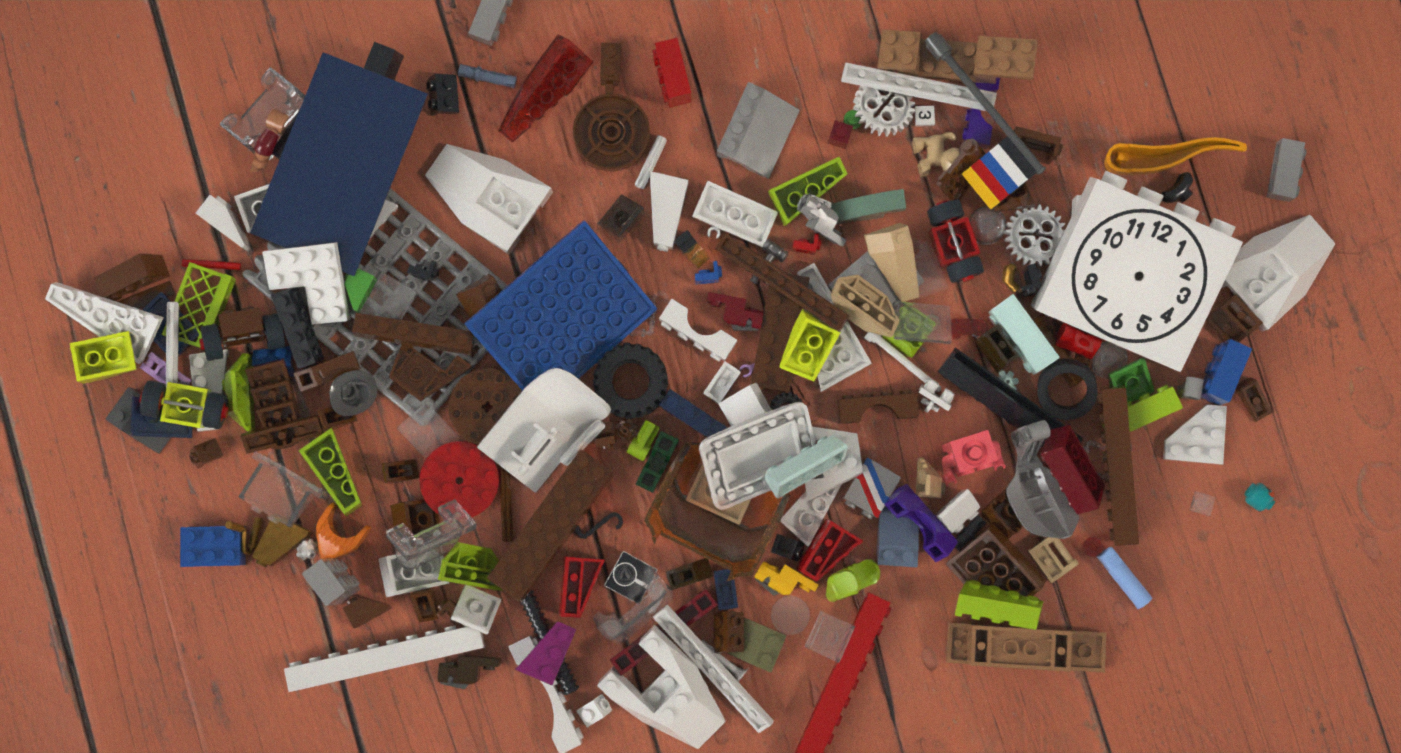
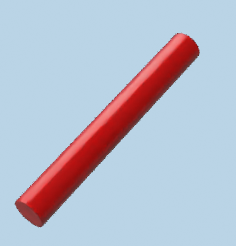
M182 259V267H188L189 262L211 269L241 270V262Z

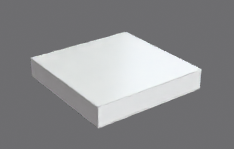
M465 585L451 619L484 634H488L502 599L470 585Z

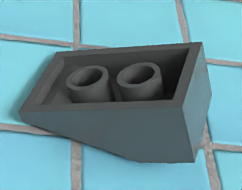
M131 387L127 388L106 417L108 422L131 436L132 397H140L141 392ZM131 436L158 454L161 453L171 439L165 437Z

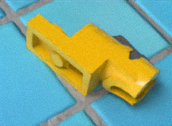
M763 561L754 575L755 580L773 596L779 593L781 595H790L797 582L801 583L799 587L808 593L810 590L815 592L819 586L786 564L783 565L781 570H778L779 567Z

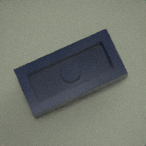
M733 568L713 571L719 610L738 608Z

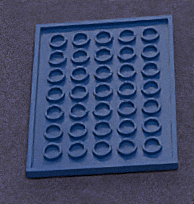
M583 220L464 324L523 391L538 376L554 368L565 370L579 379L599 359H602L605 352L612 350L614 346L619 344L657 310V307L587 222Z

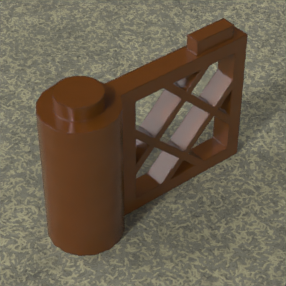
M967 139L961 144L960 155L948 170L944 171L938 178L937 186L950 201L960 200L968 191L971 185L962 173L986 154L975 139ZM963 162L962 170L958 171V167ZM957 176H961L959 183H956ZM948 179H950V185L944 186ZM958 188V192L953 196L954 190Z

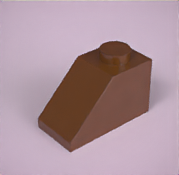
M357 596L346 602L347 606L343 607L354 629L392 609L389 604L367 598L358 599Z

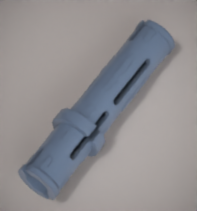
M463 64L459 66L458 76L475 79L476 82L485 81L515 89L517 76L485 70L480 66L471 67Z

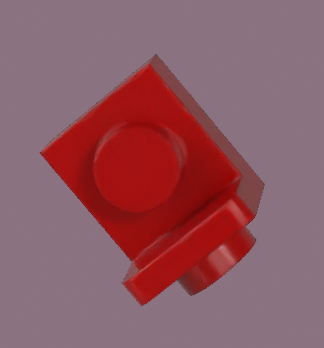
M815 233L813 244L809 243L807 239L799 238L798 241L794 240L792 251L815 255L816 250L820 251L822 239H818L819 233Z

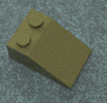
M744 617V652H728V654L768 672H772L786 635Z

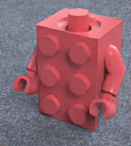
M988 430L942 445L944 453L947 452L948 454L942 458L944 473L942 478L947 487L948 483L952 481L954 484L957 483L954 474L960 477L975 472L974 468L976 471L993 466L994 470L997 471L999 466H1002L1003 469L1006 467L1002 459L1000 444L996 440H991Z

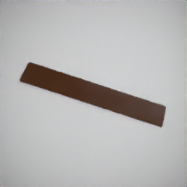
M168 281L118 302L139 309L148 305L160 292L164 293L167 297L175 293L171 282Z

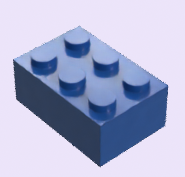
M1232 339L1219 343V345L1217 344L1212 351L1214 357L1207 364L1204 371L1206 376L1204 378L1201 398L1216 405L1229 403L1252 348Z
M225 526L180 527V567L246 565V554H243L241 550L242 532L227 529Z

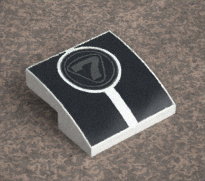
M623 551L604 586L640 604L658 569Z

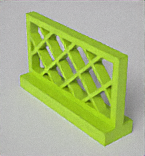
M189 262L174 301L179 303V307L185 304L189 314L179 318V326L182 332L178 333V341L200 348L199 339L202 338L199 327L212 324L219 326L218 314H222L226 308L236 281L234 277ZM193 268L200 270L203 277L193 281L190 276ZM214 275L221 277L219 284L211 288L207 279ZM205 280L208 290L199 294L195 284ZM192 286L196 295L186 300L183 293L185 289ZM211 293L213 297L212 302L204 306L201 296ZM198 298L202 308L192 312L188 302ZM204 311L206 315L205 321L197 324L194 315ZM191 316L195 326L185 330L181 321ZM166 325L162 333L163 336H166ZM195 328L199 334L197 342L190 341L187 335L188 332Z

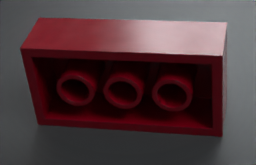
M1069 424L1050 430V437L1045 440L1041 457L1048 464L1051 475L1058 481L1061 492L1065 493L1068 498L1070 507L1074 508L1077 515L1099 509L1105 484Z

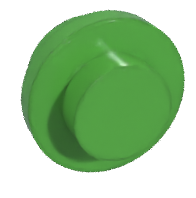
M850 110L844 116V123L852 125L853 129H857L862 125L859 124L861 117H855L858 111Z

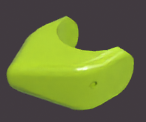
M866 559L830 575L826 588L828 601L835 602L858 594L859 590L876 584L881 574L877 563L871 559Z

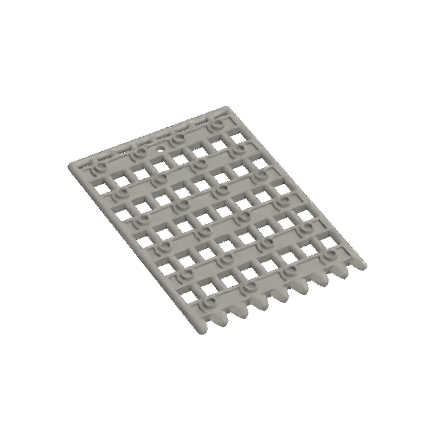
M390 188L386 200L397 203L410 215L403 223L392 214L387 218V221L397 228L391 237L387 236L379 228L374 232V235L385 243L378 252L367 244L365 253L372 257V259L365 267L360 263L358 269L375 276L377 279L375 286L389 298L381 306L369 296L366 304L376 311L374 316L398 319L406 311L418 323L443 326L446 321H449L457 329L470 331L460 320L452 315L459 306L463 308L456 294L487 274L494 276L501 290L508 285ZM425 228L429 229L439 238L432 247L419 237ZM270 241L267 243L268 250L285 248ZM413 242L426 252V255L420 262L406 251ZM455 252L468 262L462 271L448 261ZM258 255L254 261L260 272L255 273L245 270L242 275L272 301L271 295L275 293L269 290L264 258L262 255ZM402 257L410 265L415 266L419 264L427 267L426 271H428L431 261H435L438 264V268L444 267L456 278L449 286L438 277L436 279L433 278L432 283L444 292L435 301L423 291L429 283L428 281L409 274L405 276L393 265ZM387 272H390L402 282L395 291L381 281ZM305 286L298 287L305 308H307L308 302ZM345 289L349 314L355 319L356 312L353 310L347 290ZM417 296L431 306L424 316L410 305ZM345 321L312 325L317 339L337 356L354 351L361 371L371 374L360 365L367 355L381 367L372 375L377 384V389L421 426H425L450 397L452 389L459 380L469 374L488 352L476 337L473 348L478 345L480 349L473 357L447 351L440 355L434 349L414 346L413 348L418 352L423 350L443 370L448 368L457 355L472 367L453 380L449 386L445 385L439 389L443 393L436 401L431 399L435 393L421 402L409 393L402 400L389 389L394 383L389 379V375L401 344L397 345L396 343L381 341L393 351L385 360L373 350L379 340L355 337L343 325ZM337 331L351 341L344 351L330 340ZM425 405H428L430 408L422 417L419 412Z

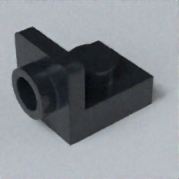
M431 261L428 271H426L427 267L416 264L415 266L409 265L407 273L432 283L433 278H437L440 268H438L437 262Z
M777 534L771 552L798 562L804 553V543Z

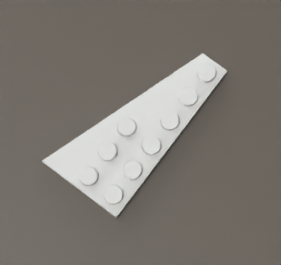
M58 282L50 285L45 300L99 337L129 331L135 362L138 364L144 362L164 318Z

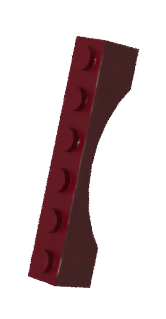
M704 589L674 612L689 626L718 604L707 589ZM659 624L655 625V626H657L669 639H671V637L667 634V632H666ZM646 633L610 658L611 663L621 676L649 656L639 645L640 639Z

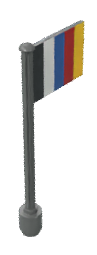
M934 32L925 40L926 48L937 61H946L1007 135L1005 139L962 173L968 183L992 210L1032 176L1042 174L1046 166H1042L951 56L953 48L941 34Z

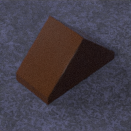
M332 407L317 411L323 428L327 431L330 428L335 430L358 421L356 415L342 416L336 413Z
M416 459L382 463L384 482L387 484L419 479Z
M434 589L410 593L419 623L439 619L436 615L438 609Z

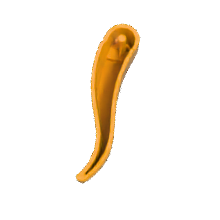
M1217 137L1201 138L1161 146L1119 143L1109 149L1105 156L1104 164L1107 171L1113 174L1146 175L1173 168L1198 154L1209 151L1244 152L1247 150V145L1236 140Z

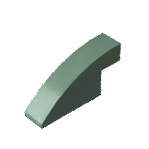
M904 189L875 193L831 204V209L839 217L836 224L883 218L886 213L905 211Z

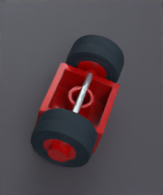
M944 200L927 211L932 226L938 227L930 229L928 234L940 269L947 267L952 283L960 281L965 283L975 279V276L984 272V268L978 256L980 250L968 217L959 219L964 216L960 200Z

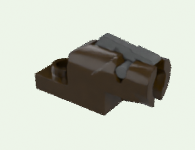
M461 655L459 656V664H457V661L439 663L438 682L443 685L466 689L469 684L471 685L479 681L480 666H483V670H495V667L500 666L501 658Z

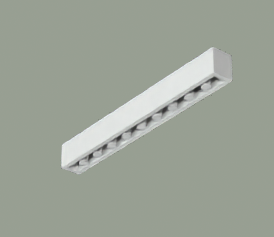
M455 625L444 628L445 632L437 633V630L425 632L424 637L418 638L417 634L406 636V641L398 642V639L386 641L387 645L380 647L379 643L367 645V650L360 651L358 647L347 650L348 654L340 655V652L328 654L329 658L321 660L320 656L310 658L309 663L302 664L301 661L289 663L290 667L284 669L288 691L292 692L486 647L482 632L466 625L459 629H456Z

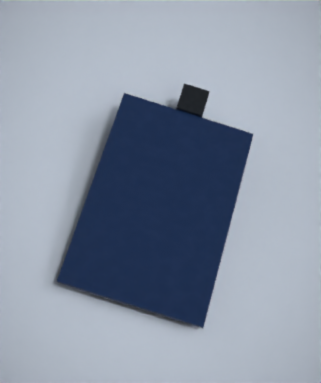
M374 42L365 66L362 68L327 53H322L251 229V234L285 248L337 242L342 272L355 276L428 96L425 92L395 81L404 55L395 49Z

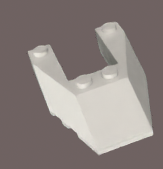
M654 625L640 639L639 645L665 670L642 693L626 677L621 676L614 666L599 680L597 686L611 700L640 721L699 749L726 720L715 699H713L697 665Z

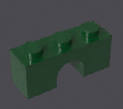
M662 431L660 432L648 461L643 467L635 485L654 494L679 439Z

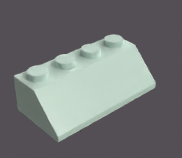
M1014 294L988 312L990 315L988 317L994 326L998 325L1013 346V349L1016 350L1023 360V366L1028 373L1035 375L1060 358Z
M834 435L828 438L825 436L819 439L816 445L803 448L797 456L791 455L787 457L783 464L770 467L765 474V481L778 499L843 462L848 447Z

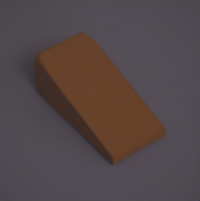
M1250 377L1237 384L1236 391L1255 422L1272 413L1256 379Z

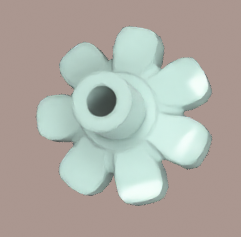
M1005 371L999 372L998 378L1005 383L1007 381L1009 386L1017 390L1014 385L1018 384L1019 380L1018 378H1013L1014 373L1009 371L1006 375Z

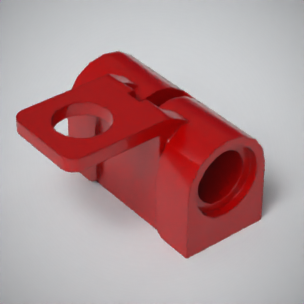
M1064 322L1057 332L1055 346L1092 359L1100 348L1102 338Z

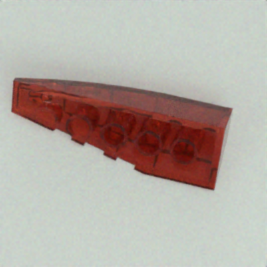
M558 34L524 80L498 132L513 143L531 127V124L536 119H541L544 116L543 113L550 107L556 106L558 100L564 95L567 96L571 93L593 61L569 39Z

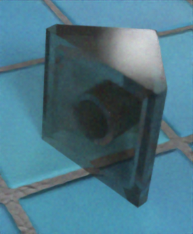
M621 194L597 224L621 242L645 214L644 208Z

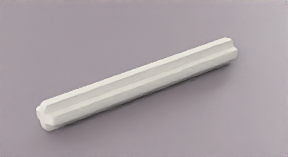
M167 302L166 388L168 382L178 383V302Z

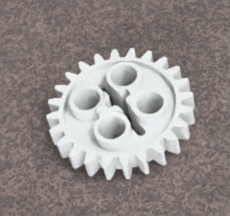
M860 86L859 90L855 93L856 97L853 103L856 105H854L853 110L858 111L855 117H861L859 124L865 123L864 129L870 127L871 134L876 130L878 131V136L884 132L885 136L888 137L890 131L893 135H896L897 130L902 132L904 127L907 128L909 122L913 119L912 115L915 109L912 107L915 105V102L910 101L913 96ZM879 91L884 92L886 96L881 95ZM893 94L894 97L890 100L888 105L883 108L881 113L875 118L873 115H875L878 112L880 107L883 106L887 99ZM894 103L899 104L901 108H897ZM867 104L872 105L874 109L869 108ZM882 116L887 117L889 121L884 120Z
M1039 204L1036 209H1022V213L1017 210L1015 212L1016 217L1011 216L1009 218L1013 223L1008 222L1006 224L1010 228V230L1004 231V234L1009 235L1004 241L1010 242L1006 249L1012 248L1013 251L1010 255H1018L1016 261L1022 258L1023 265L1028 261L1030 264L1036 262L1038 267L1042 266V261L1046 265L1050 264L1049 259L1052 260L1065 230H1062L1065 223L1058 222L1061 216L1055 218L1056 211L1054 210L1049 213L1048 206L1042 210ZM1023 221L1030 222L1031 229L1024 228ZM1042 224H1048L1051 229L1050 232L1044 231ZM1019 232L1027 235L1021 236L1019 235ZM1034 232H1036V235H1037V236H1043V237H1039V238L1036 240V239H1035V236H1033L1032 234H1033ZM1045 236H1051L1053 239L1045 238ZM1021 240H1027L1029 248H1023ZM1041 242L1048 245V251H1043L1040 248Z

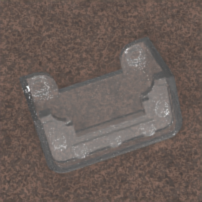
M271 67L261 78V84L265 91L241 117L231 113L219 124L254 155L257 139L265 129H268L265 124L271 111L277 109L289 116L285 124L287 128L299 112L305 95L297 87Z
M652 566L644 572L647 576V582L643 587L647 590L648 595L619 619L614 612L610 615H603L599 611L592 618L597 629L610 641L616 644L625 643L647 624L655 613L673 600V590Z

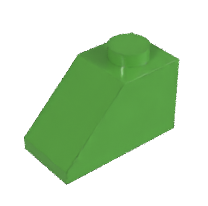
M357 269L355 276L346 273L344 284L353 310L356 313H361L377 279L375 276Z

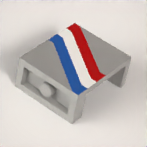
M867 457L862 463L864 473L855 477L842 499L846 500L845 505L852 509L856 507L861 509L862 515L872 519V517H879L885 502L891 496L901 477Z

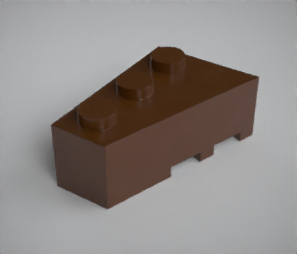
M138 254L94 277V281L101 297L116 301L121 299L123 295L170 277L162 255Z

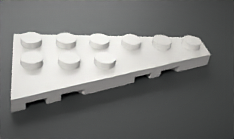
M815 263L797 272L799 276L810 277L808 288L833 304L831 291ZM848 321L841 329L838 339L817 376L820 392L872 364Z

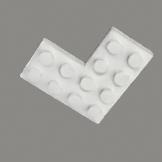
M337 242L262 252L269 290L305 286L312 325L350 320Z

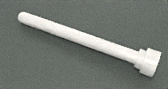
M868 332L864 336L867 341L876 342L924 383L930 379L927 374L884 340L881 335ZM940 385L937 387V389L935 390V392H940V391H941V386H940Z

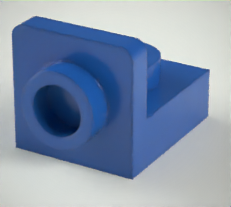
M713 261L714 272L700 270L698 274H695V285L719 283V277H722V267L718 266L717 261Z

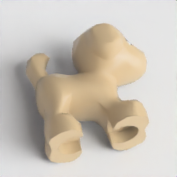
M953 132L913 138L912 148L914 154L923 151V148L927 149V158L920 160L918 164L920 177L927 176L930 168L934 166H942L943 171H947L960 155L959 148H950L947 151L944 149L945 140H956ZM963 162L958 167V171L962 168Z

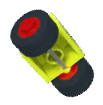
M147 381L140 395V413L143 416L159 418L161 415L160 421L196 428L221 429L228 415V398L225 394L211 392V389L168 382L166 388L164 383Z

